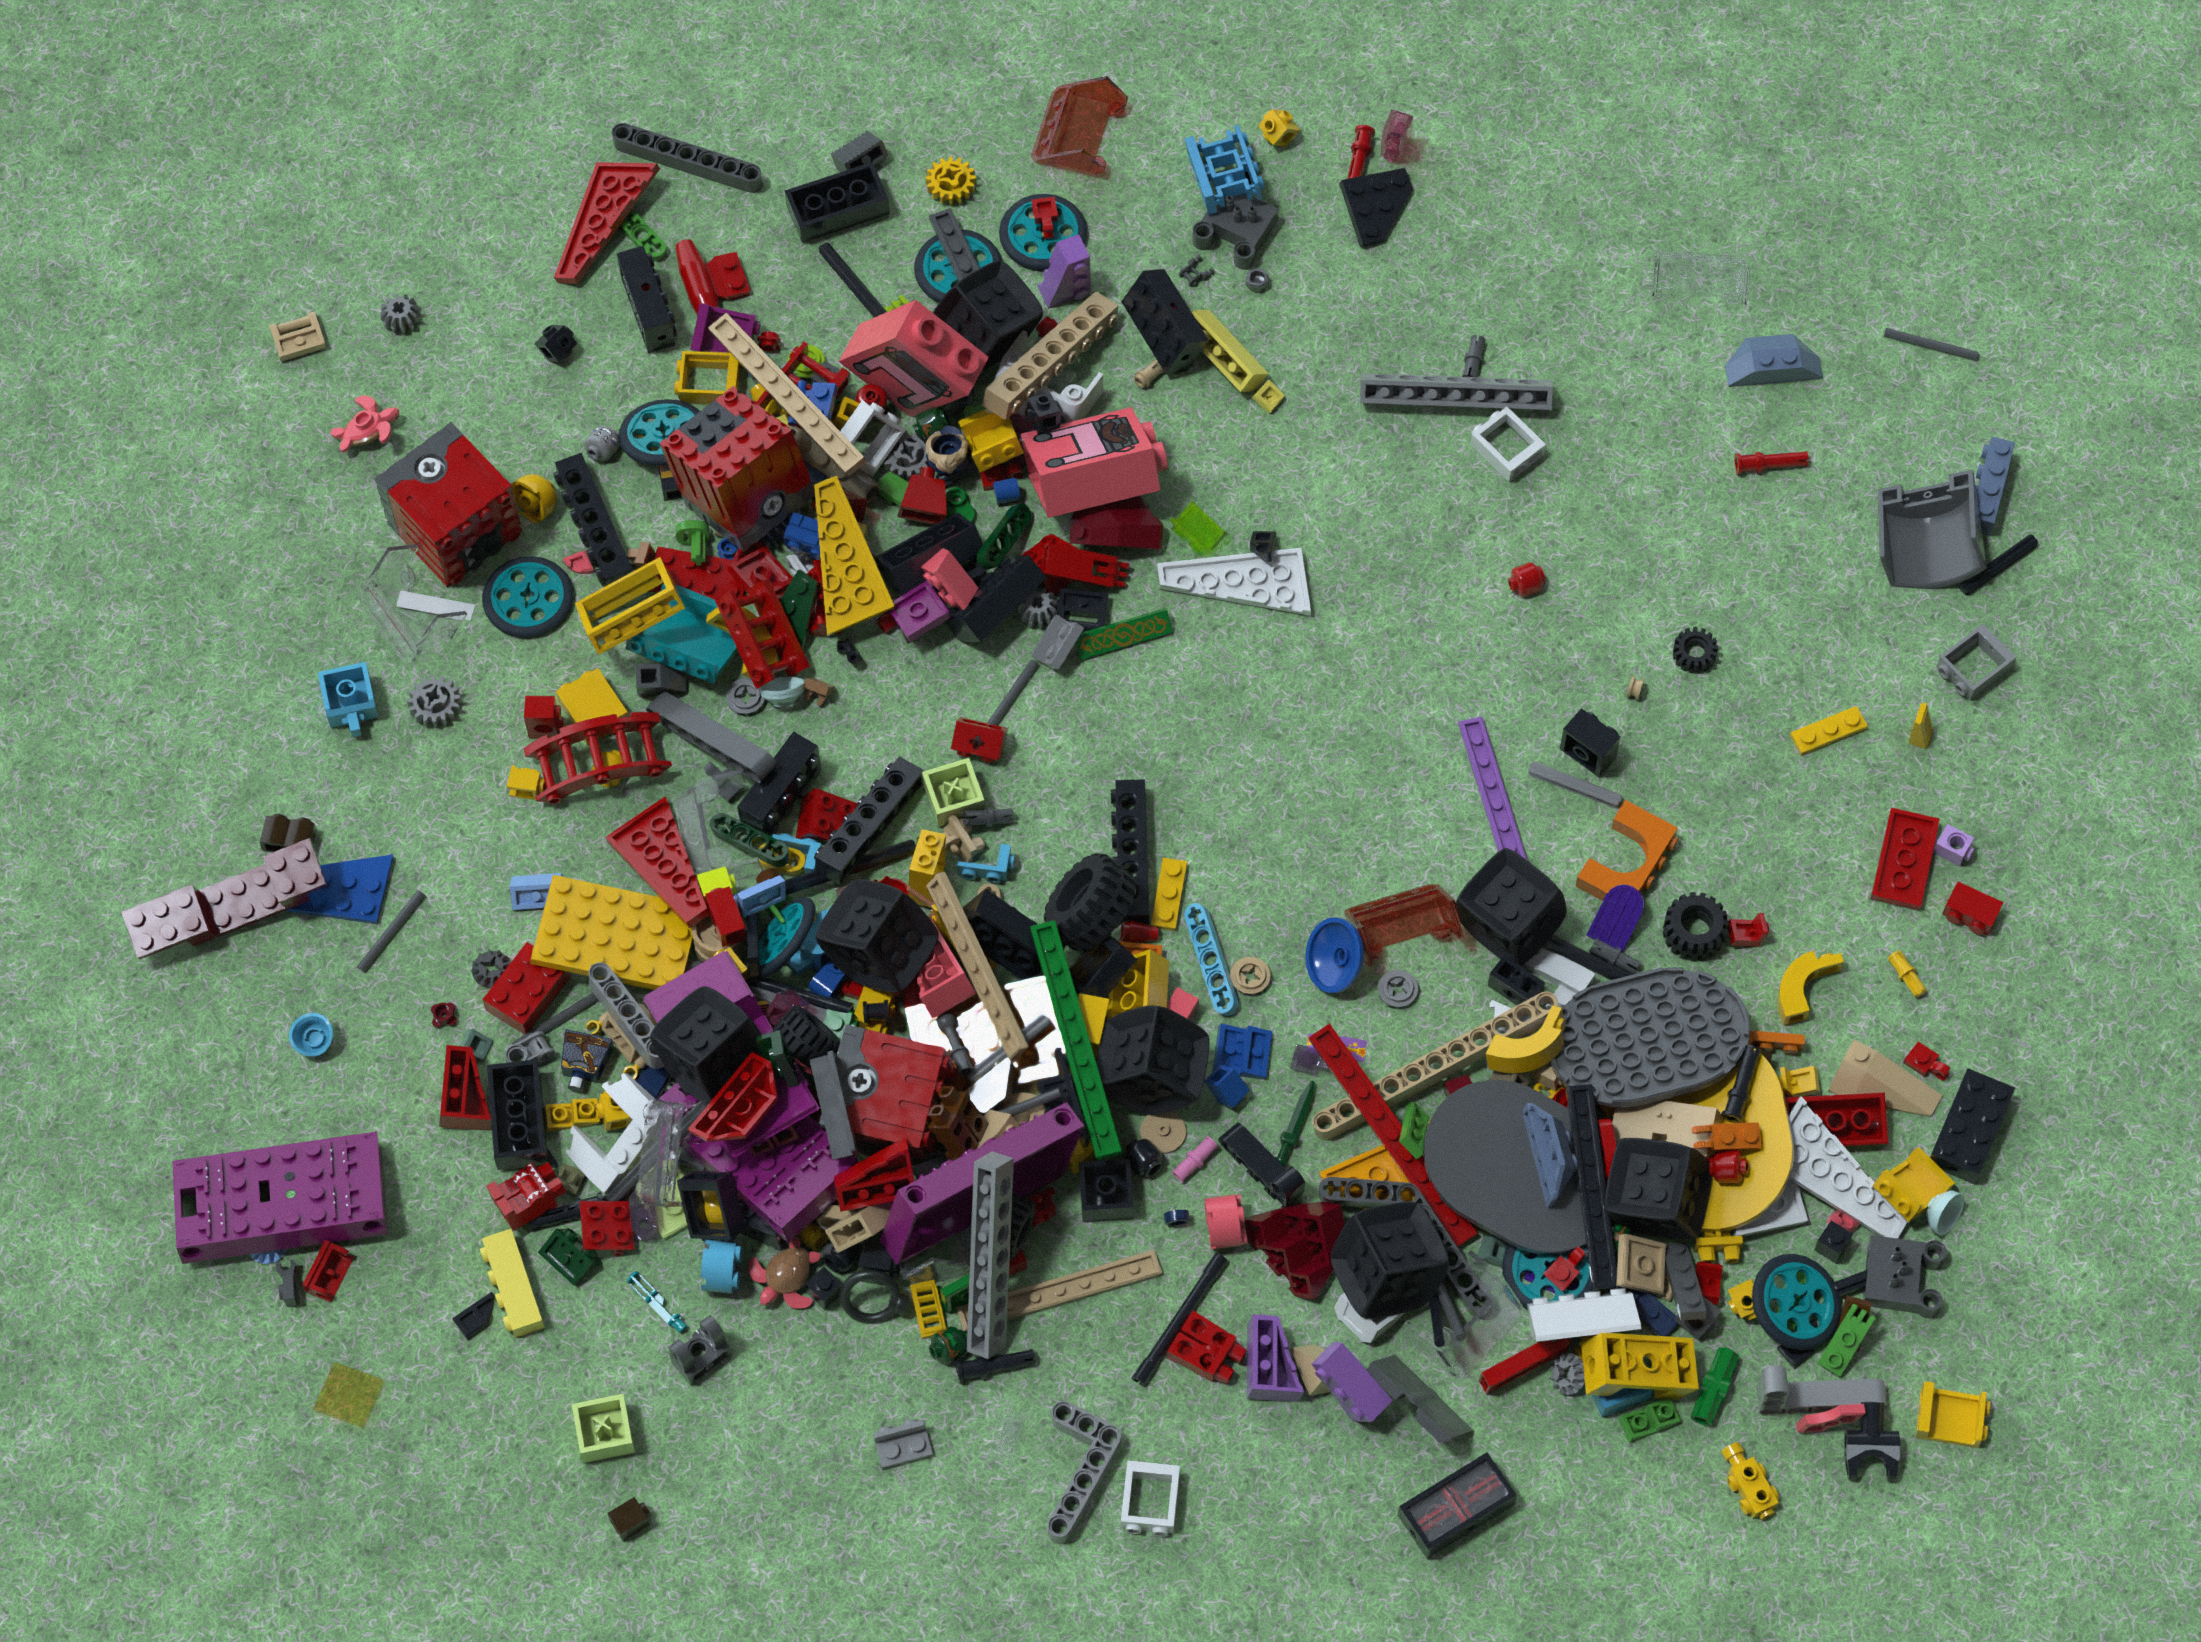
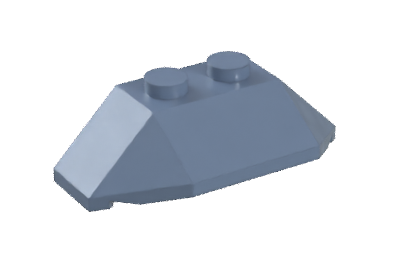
M1794 334L1746 338L1725 365L1728 387L1823 379L1819 356Z
M1532 1102L1526 1103L1522 1115L1546 1206L1550 1208L1553 1207L1575 1172V1169H1577V1161L1575 1155L1570 1152V1135L1568 1130H1564L1563 1122Z

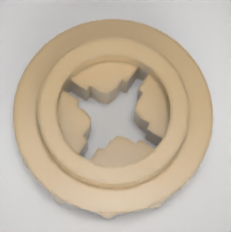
M1245 957L1238 960L1230 972L1234 989L1239 990L1242 995L1246 993L1253 996L1255 993L1263 992L1270 981V970L1267 964L1256 957ZM1254 968V977L1257 979H1251L1247 984L1246 976L1243 974H1249Z

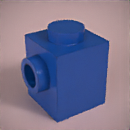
M1221 1064L1204 1081L1220 1104L1231 1108L1241 1103L1244 1096L1250 1091L1235 1069Z

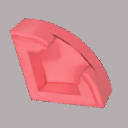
M585 550L563 558L566 567L575 573H594Z
M1839 1210L1833 1213L1826 1222L1829 1224L1832 1220L1849 1232H1855L1860 1225Z

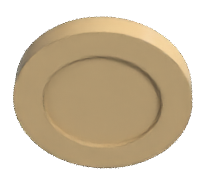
M1174 1112L1147 1115L1141 1124L1140 1136L1141 1139L1151 1140L1162 1154H1168L1176 1151L1183 1144L1186 1137V1127L1182 1118Z

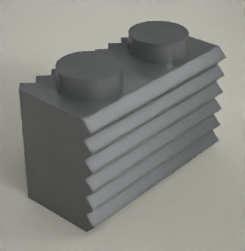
M866 130L865 133H862L861 136L858 135L850 143L847 142L842 148L839 147L838 150H835V153L832 152L831 156L836 169L839 172H843L871 162L875 165L888 157V153L883 141Z

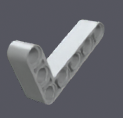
M603 962L593 964L589 969V987L646 1064L654 1069L663 1068L664 1065L659 1056L652 1054L655 1049L651 1042L650 1033L655 1027L607 964ZM596 977H605V979H603V980H597V979H595V978H596ZM617 995L619 998L612 999L610 996ZM625 1014H632L633 1016H632V1017H624L623 1015H625ZM641 1032L647 1033L646 1036H639L637 1034Z
M1770 1366L1762 1370L1757 1385L1758 1406L1761 1415H1765V1412L1791 1414V1411L1817 1413V1410L1829 1411L1839 1405L1861 1404V1402H1884V1409L1887 1408L1885 1382L1882 1379L1787 1382L1785 1367Z
M1060 1401L1052 1408V1423L1054 1427L1089 1445L1090 1448L1048 1521V1536L1051 1541L1057 1544L1067 1542L1072 1536L1121 1447V1432L1116 1426L1066 1401ZM1065 1412L1070 1417L1067 1420H1059L1057 1415ZM1084 1424H1089L1093 1429L1090 1432H1083L1080 1430V1427ZM1106 1436H1113L1116 1438V1441L1113 1444H1106L1103 1442V1439ZM1094 1458H1100L1104 1461L1101 1466H1093L1090 1462ZM1082 1480H1087L1092 1485L1087 1489H1083L1078 1486V1483ZM1069 1503H1076L1079 1505V1508L1075 1511H1068L1065 1506ZM1057 1525H1062L1067 1530L1062 1534H1057L1053 1531V1528Z

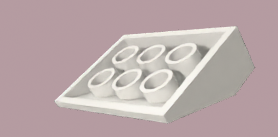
M1626 1288L1610 1289L1611 1294L1600 1295V1291L1585 1292V1297L1574 1298V1294L1559 1295V1300L1548 1301V1297L1534 1298L1533 1303L1527 1304L1530 1332L1536 1342L1596 1335L1599 1333L1641 1329V1323L1633 1293L1626 1292Z

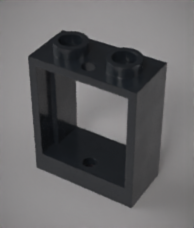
M1114 937L1105 938L1100 945L1094 946L1091 950L1083 951L1069 968L1075 992L1078 996L1081 993L1107 998L1138 959Z
M691 1171L677 1180L691 1239H702L704 1242L706 1239H721L722 1242H730L735 1240L738 1234L746 1230L732 1172ZM702 1191H716L724 1223H709L705 1214V1202Z

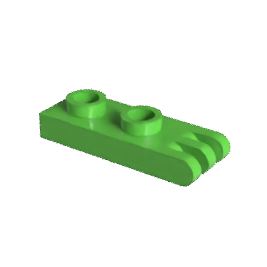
M1856 1304L1851 1306L1818 1364L1839 1377L1844 1373L1876 1319L1874 1315H1871L1867 1323L1862 1321L1867 1314V1311L1864 1309L1861 1310L1858 1317L1854 1316L1858 1309Z

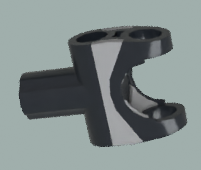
M1861 1402V1404H1864L1866 1413L1861 1417L1860 1430L1846 1429L1844 1434V1459L1848 1480H1856L1857 1469H1859L1860 1463L1864 1458L1876 1455L1882 1460L1886 1468L1887 1481H1895L1900 1459L1899 1431L1884 1430V1402Z

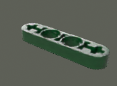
M1021 503L1011 506L977 553V560L982 569L988 570L998 567L1031 521V511L1026 504ZM1008 524L1011 528V534L1008 531ZM997 539L1001 542V549L998 546Z
M719 813L711 818L710 828L717 838L775 867H783L791 860V853L785 843L728 814ZM726 823V825H727V828H725V827H723V826H720V827L718 828V825H719V824H720V825H724V824ZM738 832H747L744 838L735 839ZM759 841H765V842H766V844H765V846H764L763 848H760V849H755V848H754V845H755L757 842H759ZM773 852H775V853H777V854H781V853L783 852V854H782V855H777V856L775 857Z

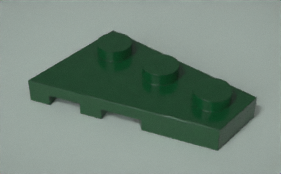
M797 570L780 599V603L803 652H805L803 648L806 636L809 635V622L811 614L815 609L820 582L804 571Z

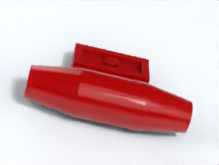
M691 239L682 240L675 245L679 273L689 302L696 315H698L700 303L719 308L718 298L729 301L750 295V288L737 252L714 256L706 264Z

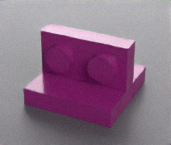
M927 581L892 601L895 608L888 611L897 623L907 643L920 638L923 634L952 617L949 610Z

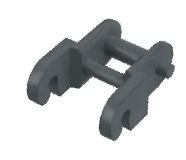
M1197 255L1196 259L1194 257L1190 259L1188 265L1180 269L1179 276H1184L1189 281L1188 285L1190 287L1193 284L1196 285L1200 279L1204 281L1215 271L1213 268H1210L1209 272L1206 270L1199 273L1193 267L1201 260L1202 257L1200 255ZM1192 270L1196 276L1192 277L1188 272Z

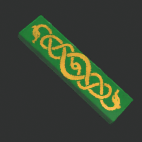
M1166 608L1082 632L1075 642L1079 659L1082 660L1173 633L1168 611Z

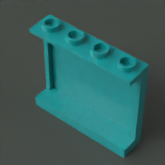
M664 584L661 587V591L666 589ZM675 584L685 609L626 640V650L714 684L738 652V649L729 633L706 623L707 614L718 607L715 600ZM675 599L668 602L671 607L678 604Z

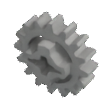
M905 431L904 436L900 437L883 461L885 470L890 469V472L898 474L902 479L906 476L908 481L911 475H920L922 467H930L926 459V440L923 437L918 438L916 432L910 436L908 431Z
M431 675L430 681L423 677L422 684L414 683L415 691L409 690L408 692L410 699H407L408 707H410L411 716L415 715L417 723L423 719L424 726L426 727L430 722H433L434 727H437L440 721L447 725L446 719L448 717L452 720L455 719L453 711L460 712L459 704L462 701L459 689L454 687L452 680L446 683L444 676L436 680L435 676ZM444 692H447L449 694L450 699H448V697L444 695ZM418 703L424 706V711L420 709Z

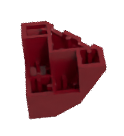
M1141 495L1074 511L1071 518L1070 544L1162 549L1163 524L1149 510V505Z
M1328 1202L1295 1204L1246 1217L1244 1224L1248 1243L1254 1250L1258 1248L1263 1250L1269 1257L1266 1260V1264L1278 1277L1283 1274L1289 1280L1290 1287L1288 1289L1293 1295L1313 1300L1317 1298L1333 1271L1331 1252L1345 1225L1341 1205Z

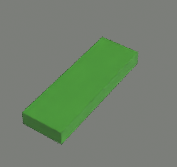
M1412 1101L1405 1109L1399 1142L1418 1159L1424 1153L1423 1143L1427 1130L1426 1125L1430 1117Z

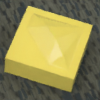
M1267 380L1252 396V399L1267 413H1271L1284 399L1285 395L1270 380Z

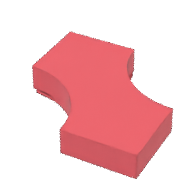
M1864 1404L1839 1405L1829 1411L1805 1415L1796 1423L1797 1432H1824L1838 1425L1855 1423L1866 1413Z

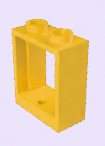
M682 351L681 360H677V374H680L679 380H675V395H679L680 401L689 404H710L719 396H723L732 386L738 389L741 364L731 353ZM689 368L728 369L726 391L687 389Z
M922 829L909 867V887L934 902L926 885L937 873L945 871L946 834ZM909 892V896L918 905L930 907Z

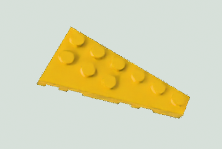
M837 475L814 485L827 637L895 608Z

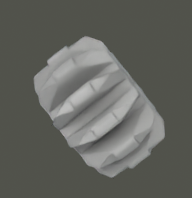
M395 294L394 299L387 297V304H381L382 312H380V319L386 329L391 328L394 334L398 329H401V332L405 334V328L408 327L413 330L414 324H419L420 308L414 298L409 299L406 294L399 298V295Z
M1045 587L1041 591H1037L1036 588L1019 604L1017 613L1021 615L1023 623L1029 621L1030 628L1035 623H1038L1041 629L1043 622L1049 625L1052 618L1057 615L1058 602L1055 600L1053 592L1047 594Z

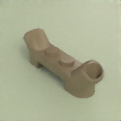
M796 426L789 427L792 430L804 461L829 478L837 475L841 486L862 502H870L876 497L879 491V484L864 471L858 468L848 477L803 429Z

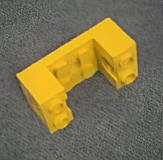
M1599 1333L1581 1344L1586 1395L1610 1396L1623 1388L1654 1389L1655 1399H1680L1699 1389L1693 1338ZM1644 1356L1651 1360V1368L1645 1366L1643 1362Z

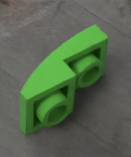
M889 471L879 481L878 493L890 505L895 502L900 507L908 482Z
M1671 1398L1647 1404L1644 1409L1621 1415L1619 1418L1628 1442L1667 1429L1681 1421Z

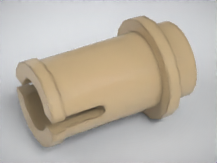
M1157 360L1152 361L1142 371L1139 370L1135 373L1134 382L1138 387H1149L1150 382L1164 372L1160 364L1156 367L1158 364Z

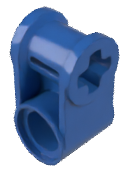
M829 959L812 978L808 990L820 995L836 998L839 988L850 978L839 969L836 970L837 966Z

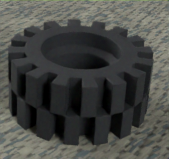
M1693 627L1692 632L1690 628H1686L1684 633L1681 631L1678 637H1676L1673 647V660L1676 659L1675 663L1677 666L1681 665V670L1685 671L1687 668L1689 673L1692 674L1693 670H1697V674H1699L1703 669L1706 672L1709 670V666L1712 667L1714 665L1718 651L1716 638L1712 639L1713 634L1711 632L1706 635V629L1704 628L1701 629V632L1697 631L1698 627ZM1698 644L1704 649L1705 653L1701 657H1692L1686 652L1687 646Z

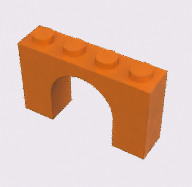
M1625 800L1613 819L1612 829L1636 841L1643 848L1646 855L1645 863L1635 871L1622 873L1589 858L1577 877L1576 887L1602 901L1610 889L1617 885L1627 884L1634 886L1640 893H1642L1643 889L1649 890L1655 879L1652 876L1656 869L1659 871L1662 869L1667 860V857L1664 855L1668 850L1673 851L1679 840L1676 837L1678 827Z

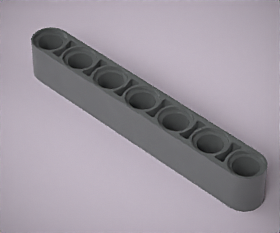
M619 123L612 128L614 147L620 152L749 193H755L762 188L761 169L753 163L626 123Z
M662 691L646 707L647 712L659 713L661 725L758 783L777 766L776 760L767 751L666 691Z

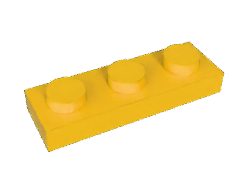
M1855 706L1792 731L1790 737L1802 756L1864 731L1868 725L1858 707Z
M1162 858L1151 926H1158V929L1176 931L1187 861Z

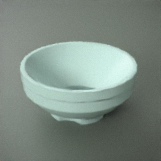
M798 677L775 678L760 687L761 696L775 707L793 705L804 691V681Z
M1954 1190L1947 1191L1941 1195L1938 1194L1929 1202L1926 1216L1928 1217L1931 1230L1940 1236L1947 1234L1958 1221L1964 1207V1196Z

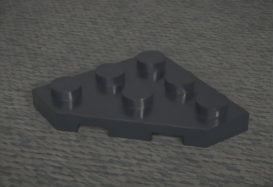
M1406 168L1344 179L1339 183L1360 247L1381 243L1385 239L1412 190Z

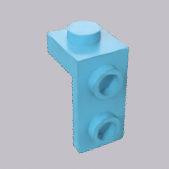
M773 834V838L785 843L787 847L807 854L804 866L805 874L815 871L814 855L818 848L821 847V843L810 838L804 840L797 839L789 834Z
M1001 844L997 866L958 861L957 874L967 880H975L977 877L985 878L990 883L1007 881L1009 869H1014L1015 855L1011 854V845Z

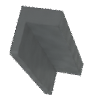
M829 1051L826 1056L810 1059L832 1159L837 1161L857 1156L859 1152L837 1057L833 1051Z

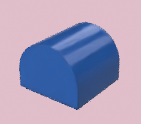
M1017 478L993 483L997 504L1021 500Z

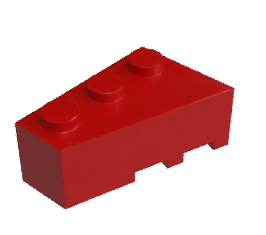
M446 1045L439 1127L470 1130H490L491 1117L485 1101V1094L481 1086L472 1047Z
M906 1137L834 1176L840 1212L894 1201L899 1189L914 1182Z

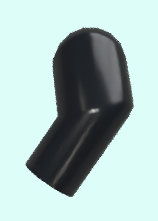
M847 639L837 642V652L839 654L845 653L848 662L852 664L857 663L859 654L852 642Z

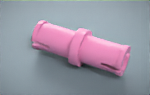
M1206 1136L1193 1151L1190 1150L1186 1153L1187 1157L1171 1171L1172 1174L1181 1183H1184L1219 1148L1216 1142L1209 1136Z

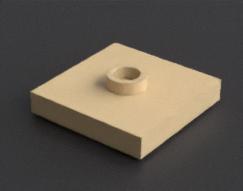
M1628 1234L1619 1235L1616 1286L1654 1295L1664 1294L1666 1244Z

